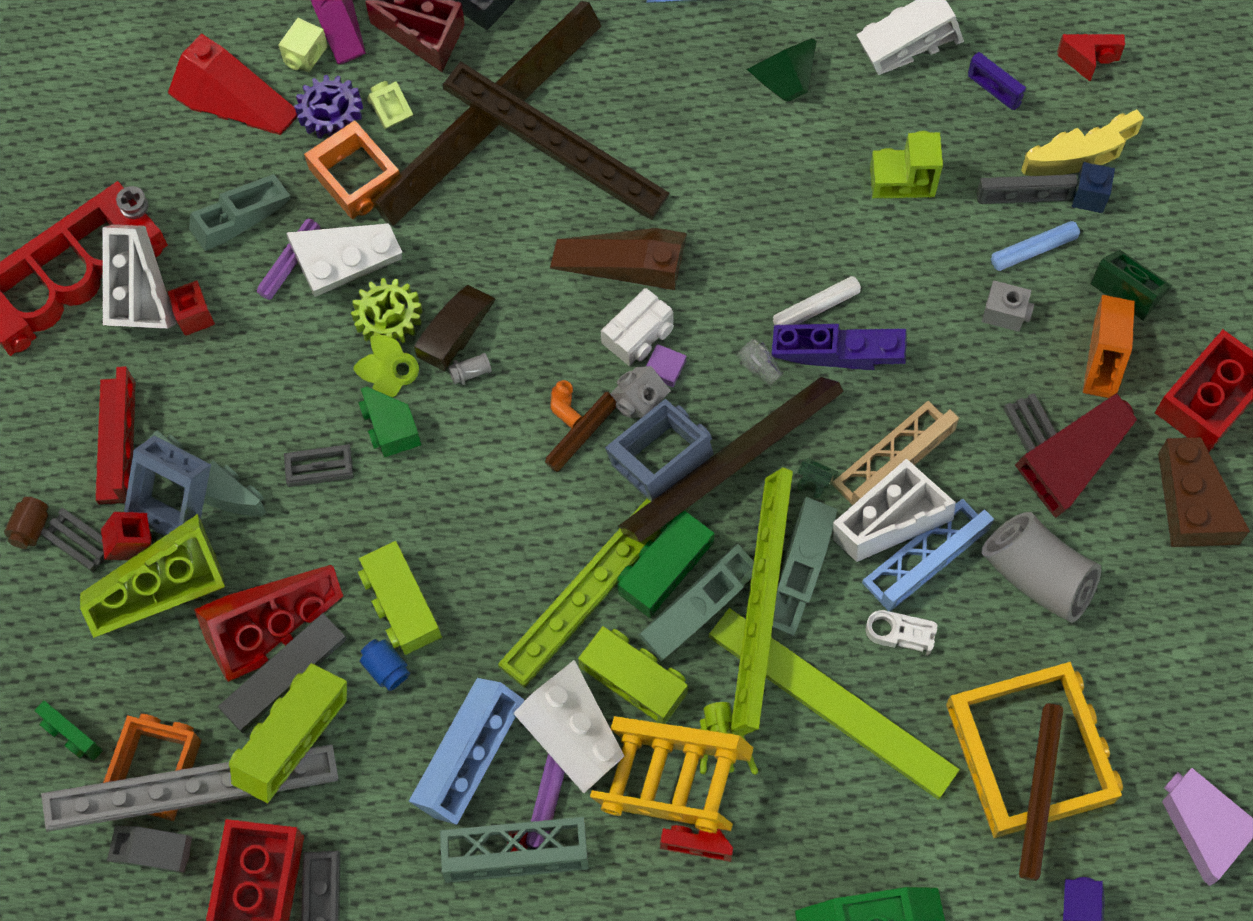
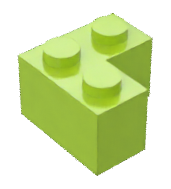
M918 131L908 133L905 150H894L892 148L873 150L870 163L872 198L935 197L943 167L940 132Z

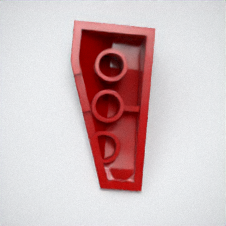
M328 565L224 596L194 610L205 641L225 679L229 682L260 668L269 660L265 656L280 642L286 646L294 639L290 635L304 622L312 623L341 599L343 594L334 566Z

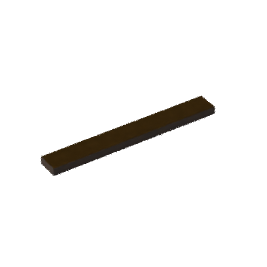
M460 61L443 83V90L641 215L653 220L668 199L670 194L668 191Z
M824 377L818 378L618 525L623 535L638 542L644 541L842 394L843 389L840 383Z

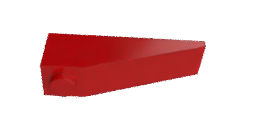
M202 33L181 54L168 94L189 109L200 113L204 111L215 114L218 118L225 120L229 118L243 122L247 126L281 135L297 118L294 106L225 48Z

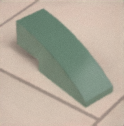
M275 174L221 193L219 194L218 203L191 212L189 230L202 248L207 251L229 241L276 212L290 200V194Z

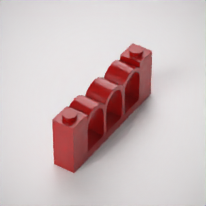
M118 181L0 261V344L9 356L26 350L30 346L31 341L37 338L33 332L44 331L53 327L63 314L64 304L70 306L81 305L90 301L97 294L101 285V278L103 279V260L91 257L78 241L105 222L109 225L145 226L155 258L168 246L161 230L146 213L136 219H129L121 213L116 198L117 194L124 187ZM134 199L128 201L131 207L137 204ZM71 247L86 265V272L79 282L71 286L57 285L46 275L41 267ZM34 272L49 290L48 300L42 308L34 312L26 313L19 311L3 293Z

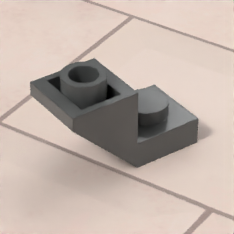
M115 825L107 861L117 864L140 865L160 871L184 873L186 863L190 857L192 836L137 826Z

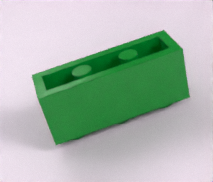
M685 510L662 526L660 529L662 533L655 541L649 540L643 546L639 553L640 559L634 566H626L618 576V594L648 618L655 614L714 544V532Z

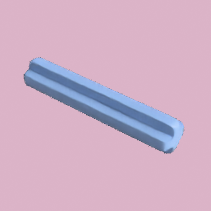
M1067 222L993 253L991 263L997 271H1001L1077 239L1080 229L1076 222Z

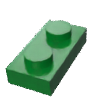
M43 700L34 710L43 718L39 725L54 738L60 733L68 739L64 746L79 759L86 754L94 761L103 751L93 740L46 701Z

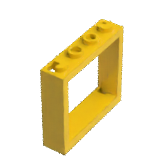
M1071 662L951 695L946 703L993 838L1024 830L1028 812L1011 817L1008 816L969 705L1061 680L1102 790L1050 805L1048 822L1113 804L1122 796V780L1116 770L1112 771L1108 757H1110L1108 744L1104 737H1099L1095 726L1097 724L1095 710L1090 703H1086L1082 693L1084 691L1083 679L1078 671L1074 672Z

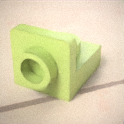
M383 81L370 88L372 93L368 95L367 101L369 105H373L384 129L390 128L413 116L397 81L391 84Z

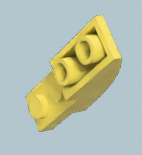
M1136 109L1127 115L1124 113L1119 114L1108 125L1101 129L1095 127L1085 136L1079 128L1068 133L1061 132L1050 143L1042 147L1038 145L1030 149L1025 155L1021 171L1024 175L1029 176L1065 175L1080 172L1083 162L1096 165L1106 164L1120 157L1126 140L1138 134L1144 117Z

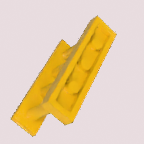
M614 716L610 729L621 738V743L624 744L622 748L624 757L618 762L610 792L605 793L592 790L590 798L602 805L601 810L603 812L621 816L623 811L695 824L697 829L708 833H716L717 829L731 831L733 824L718 813L731 764H735L736 759L751 760L754 748L740 735ZM642 744L650 745L654 752L640 799L623 796L637 749H640ZM673 749L683 751L686 755L672 804L654 801L668 753H672ZM704 754L715 756L717 763L704 809L686 807L699 759L704 758Z

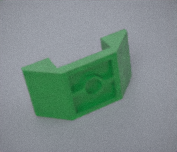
M903 887L834 898L795 910L796 921H945L939 889L929 887Z

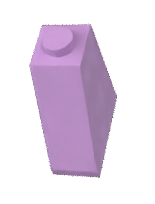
M1191 768L1184 776L1177 772L1167 783L1164 789L1169 794L1163 799L1162 803L1204 882L1211 886L1222 877L1253 839V818Z

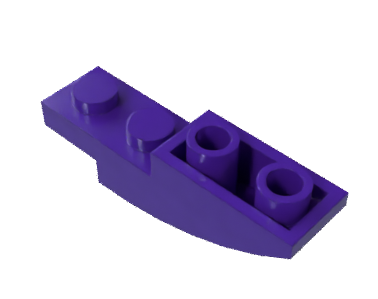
M839 324L774 325L772 356L805 365L875 370V364H906L907 331L906 329L840 330Z

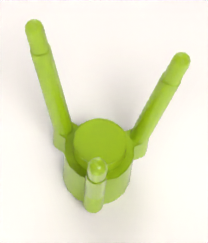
M716 702L705 706L703 709L705 718L699 721L701 730L731 734L733 714L731 704L729 702ZM704 754V758L700 759L701 774H705L707 771L708 755ZM751 756V760L746 762L751 773L756 775L758 769L753 756ZM731 764L729 773L734 771L733 764Z

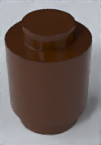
M23 497L22 501L16 504L4 530V535L9 538L8 542L21 549L35 546L49 517L47 513L48 505L33 497Z

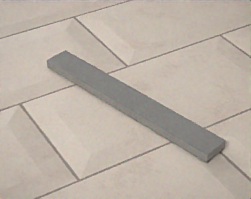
M333 745L310 748L277 792L338 781ZM229 762L41 793L46 832L252 796L231 784Z

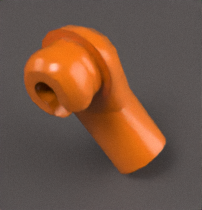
M561 380L552 388L550 408L559 419L572 429L583 416L571 407L572 384L566 380Z

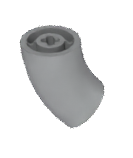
M1024 512L1006 521L992 533L982 547L981 553L1011 584L1042 607L1071 623L1078 620L1085 612L1100 581L1101 565L1062 542L1032 512Z

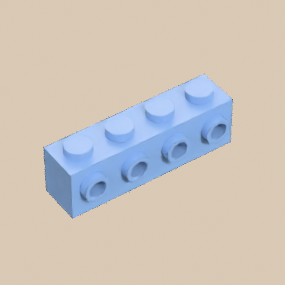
M477 678L409 802L435 819L457 825L516 717L513 713L521 706L524 699L501 682Z

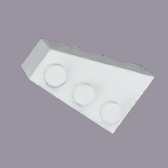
M915 0L905 7L896 8L888 17L877 23L867 25L862 32L857 34L863 50L878 75L913 62L912 56L927 50L930 55L939 52L938 46L954 40L956 45L964 42L956 16L946 0Z
M905 459L833 522V540L858 562L954 519L956 502L908 459Z

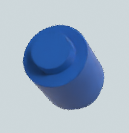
M374 639L361 650L363 656L359 662L380 687L385 686L388 691H392L409 677L410 672L406 669L407 663L386 639L381 641Z

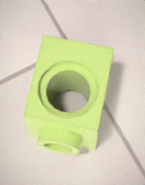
M300 18L296 19L279 43L283 62L293 70L302 69L308 73L328 47L324 29Z

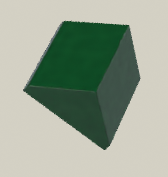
M1120 249L1100 261L1090 283L1107 296L1135 301L1134 315L1143 321L1173 286Z

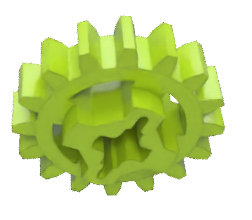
M381 278V285L377 287L372 281L369 282L370 290L367 292L360 289L358 292L361 300H353L352 302L355 310L351 312L357 332H363L365 341H369L373 335H385L393 339L398 338L400 342L405 343L404 335L408 333L414 336L416 332L413 325H421L422 323L419 314L423 313L421 303H418L419 297L417 292L411 293L408 283L400 287L398 279H394L392 284L389 285L385 278ZM400 299L407 304L408 309L405 308L404 304L399 303ZM366 316H368L370 320L375 321L374 326L368 322Z

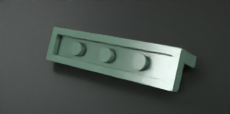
M584 817L440 830L441 866L446 883L589 869ZM578 828L579 845L563 847L554 839L562 829ZM548 830H553L550 834H547L545 832ZM527 832H537L545 839L535 850H527L518 842ZM508 834H516V835L514 836V838H512V837H511L510 835H508ZM500 835L509 842L500 853L491 854L482 846L490 836ZM475 837H481L477 842L473 839ZM465 839L473 846L464 856L449 858V840ZM551 844L555 848H547V846ZM514 847L518 850L510 852ZM477 851H479V852L482 853V855H474V854H475Z

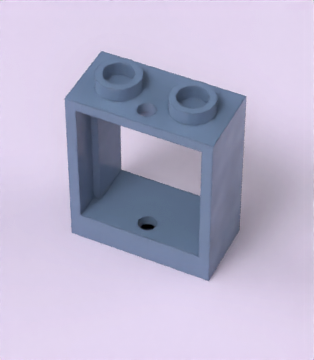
M666 399L605 447L611 465L650 501L661 495L714 455L710 443L712 437L709 431L702 424L696 426L681 406L674 407ZM671 427L690 445L658 472L653 474L634 456Z
M156 436L151 437L134 449L124 512L147 513L149 528L164 536L196 514L199 515L201 520L211 464ZM155 473L185 488L181 512L152 497Z

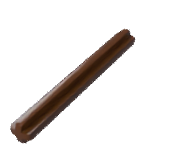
M1051 703L1045 704L1042 709L1019 869V877L1029 881H1037L1041 874L1063 717V707Z

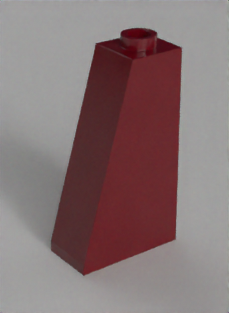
M1116 393L1026 453L1015 466L1051 514L1057 518L1073 504L1137 421V418L1134 416L1130 404L1122 400Z

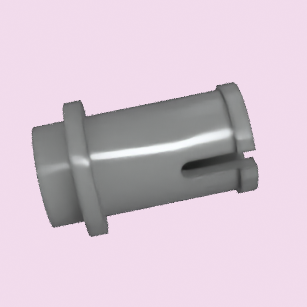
M485 353L461 362L454 360L453 365L448 366L453 383H460L461 385H465L466 380L492 372Z

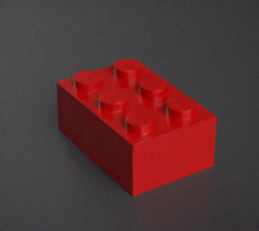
M1222 329L1166 393L1155 414L1187 438L1201 437L1208 452H1210L1253 402V350Z
M226 819L206 921H289L304 842V835L297 827Z

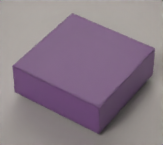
M657 344L646 366H652L666 385L674 387L687 361V356Z

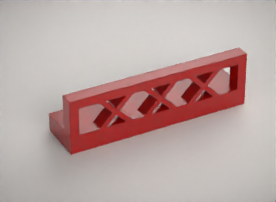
M126 366L116 367V379L100 380L96 502L99 505L125 503L134 449L136 382Z

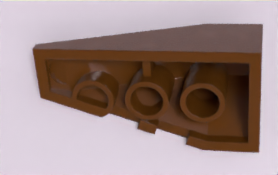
M650 228L557 239L550 269L675 290L687 233Z

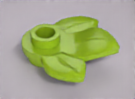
M373 335L370 337L373 354H369L359 360L354 365L353 370L363 380L374 383L372 389L393 398L398 394L402 385H408L417 378L419 365L412 355L403 353L397 340L385 335ZM399 363H406L409 366V372L406 375H399L397 373L396 367Z

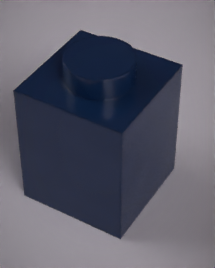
M1083 162L1077 178V187L1074 192L1072 207L1103 213L1111 194L1115 168Z

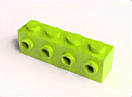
M312 663L303 674L298 673L294 677L287 694L283 698L279 697L274 702L267 719L254 727L250 739L243 749L238 748L233 753L229 761L231 784L268 804L346 703L347 681Z

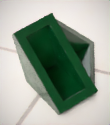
M811 38L786 48L746 70L782 100L789 102L808 93L817 41Z

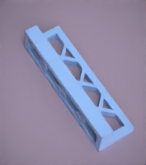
M961 499L955 504L954 516L962 511L971 520L960 530L951 529L952 521L947 523V529L938 526L916 536L864 578L862 583L891 612L987 533L994 518L986 510L977 514L964 499ZM931 534L947 535L946 542L936 550H926L927 538ZM922 543V549H914ZM907 554L922 555L921 562L910 571L901 570L902 558ZM897 563V570L890 569ZM881 575L897 576L896 583L884 593L874 583Z

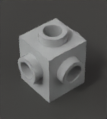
M652 366L635 367L633 371L623 374L617 380L618 386L610 394L616 400V407L623 415L629 418H642L656 407L671 390Z

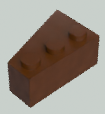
M1201 437L1166 439L1158 456L1171 547L1240 545L1250 530Z

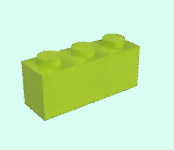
M396 541L359 558L363 569L357 573L365 589L373 588L377 598L371 602L379 619L387 617L391 627L385 631L393 648L400 646L404 655H407L442 638L439 627Z
M602 626L579 656V668L657 723L666 724L688 694V684L685 683V677L673 668L666 670L657 664V658L646 649L641 648L638 651L628 644L629 639L616 629L609 631Z

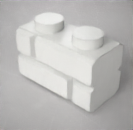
M644 288L601 330V343L628 366L636 359L642 361L650 353L651 345L658 338L661 340L665 339L673 330L674 312L672 308L662 300H659L655 294Z

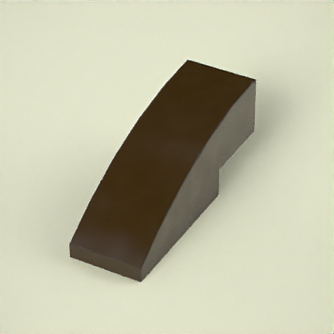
M466 285L443 307L414 346L417 358L445 372L459 349L463 351L491 308L495 298L470 285Z

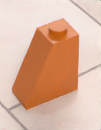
M1102 295L1094 319L1083 393L1110 398L1118 393L1132 352L1135 301Z

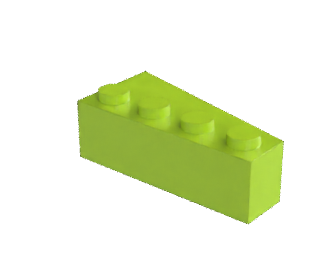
M196 514L80 593V610L93 638L225 587L222 569L199 515Z

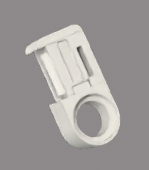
M885 610L875 611L869 616L866 624V634L872 642L893 648L898 643L900 647L921 652L926 650V655L931 654L933 650L934 638L937 632V624L935 622ZM879 619L886 620L891 625V632L886 636L877 635L872 629L874 621Z

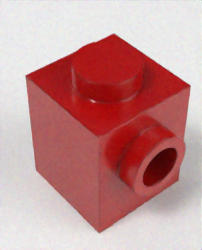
M113 512L101 528L104 560H130L151 544V531L149 529L147 513Z

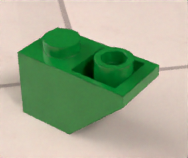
M369 387L361 388L364 400L358 403L364 421L369 419L372 421L374 429L368 430L374 449L381 448L385 458L421 446L419 434L408 404Z

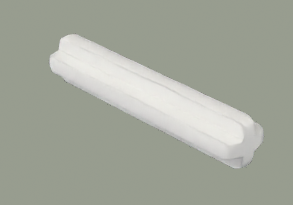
M851 276L773 316L774 325H798L859 294L861 289L860 283L854 276Z

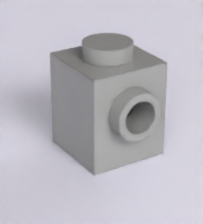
M993 280L981 322L1019 332L1023 321L1029 323L1034 304L1029 303V298L1032 290Z

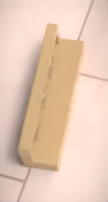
M927 401L835 479L832 485L854 505L905 459H908L915 466L955 431L959 417L950 409L943 415ZM929 413L936 420L925 431L918 430V419L924 414ZM914 424V430H907ZM913 436V441L902 451H894V440L897 437ZM890 444V450H883ZM875 456L890 457V461L878 471H870V460ZM866 465V471H859ZM851 477H866V481L853 493L844 485Z

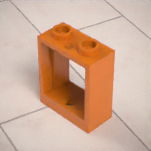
M355 120L304 154L309 170L352 220L358 215L363 216L369 213L374 207L371 200L400 174L396 166ZM363 147L384 172L349 195L328 169Z
M140 714L139 718L127 715L103 783L126 779L141 734L184 745L175 771L193 767L202 740L193 732L194 728L187 724L174 722L172 726L160 724L161 720L148 714ZM178 809L147 815L174 821Z

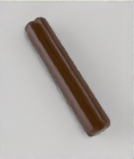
M605 392L546 457L545 463L552 470L558 472L616 408L617 402L609 392Z

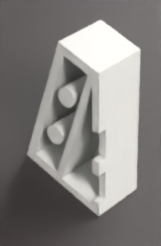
M389 223L287 233L289 244L314 297L402 259V250Z
M109 225L103 227V325L170 328L176 325V319L145 226Z
M575 660L534 691L513 713L583 793L590 789L624 757Z

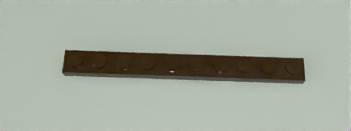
M582 0L513 65L496 84L521 100H526L602 27L590 2ZM469 107L371 200L384 221L394 226L499 124L474 108Z

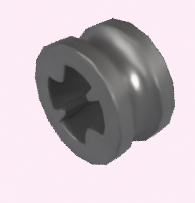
M135 186L125 187L117 194V205L125 217L136 219L147 212L149 207L148 200L140 188ZM135 199L137 204L131 207L128 201Z

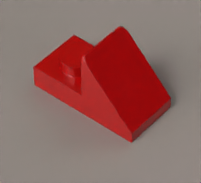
M1063 34L1057 50L1058 57L1088 81H1091L1096 68V61L1102 64L1120 61L1125 47V35Z
M198 280L167 291L174 316L185 336L215 325Z
M672 825L671 829H662L660 849L731 862L733 847L720 829H717L716 833L699 830V835L693 834L691 828L680 825Z

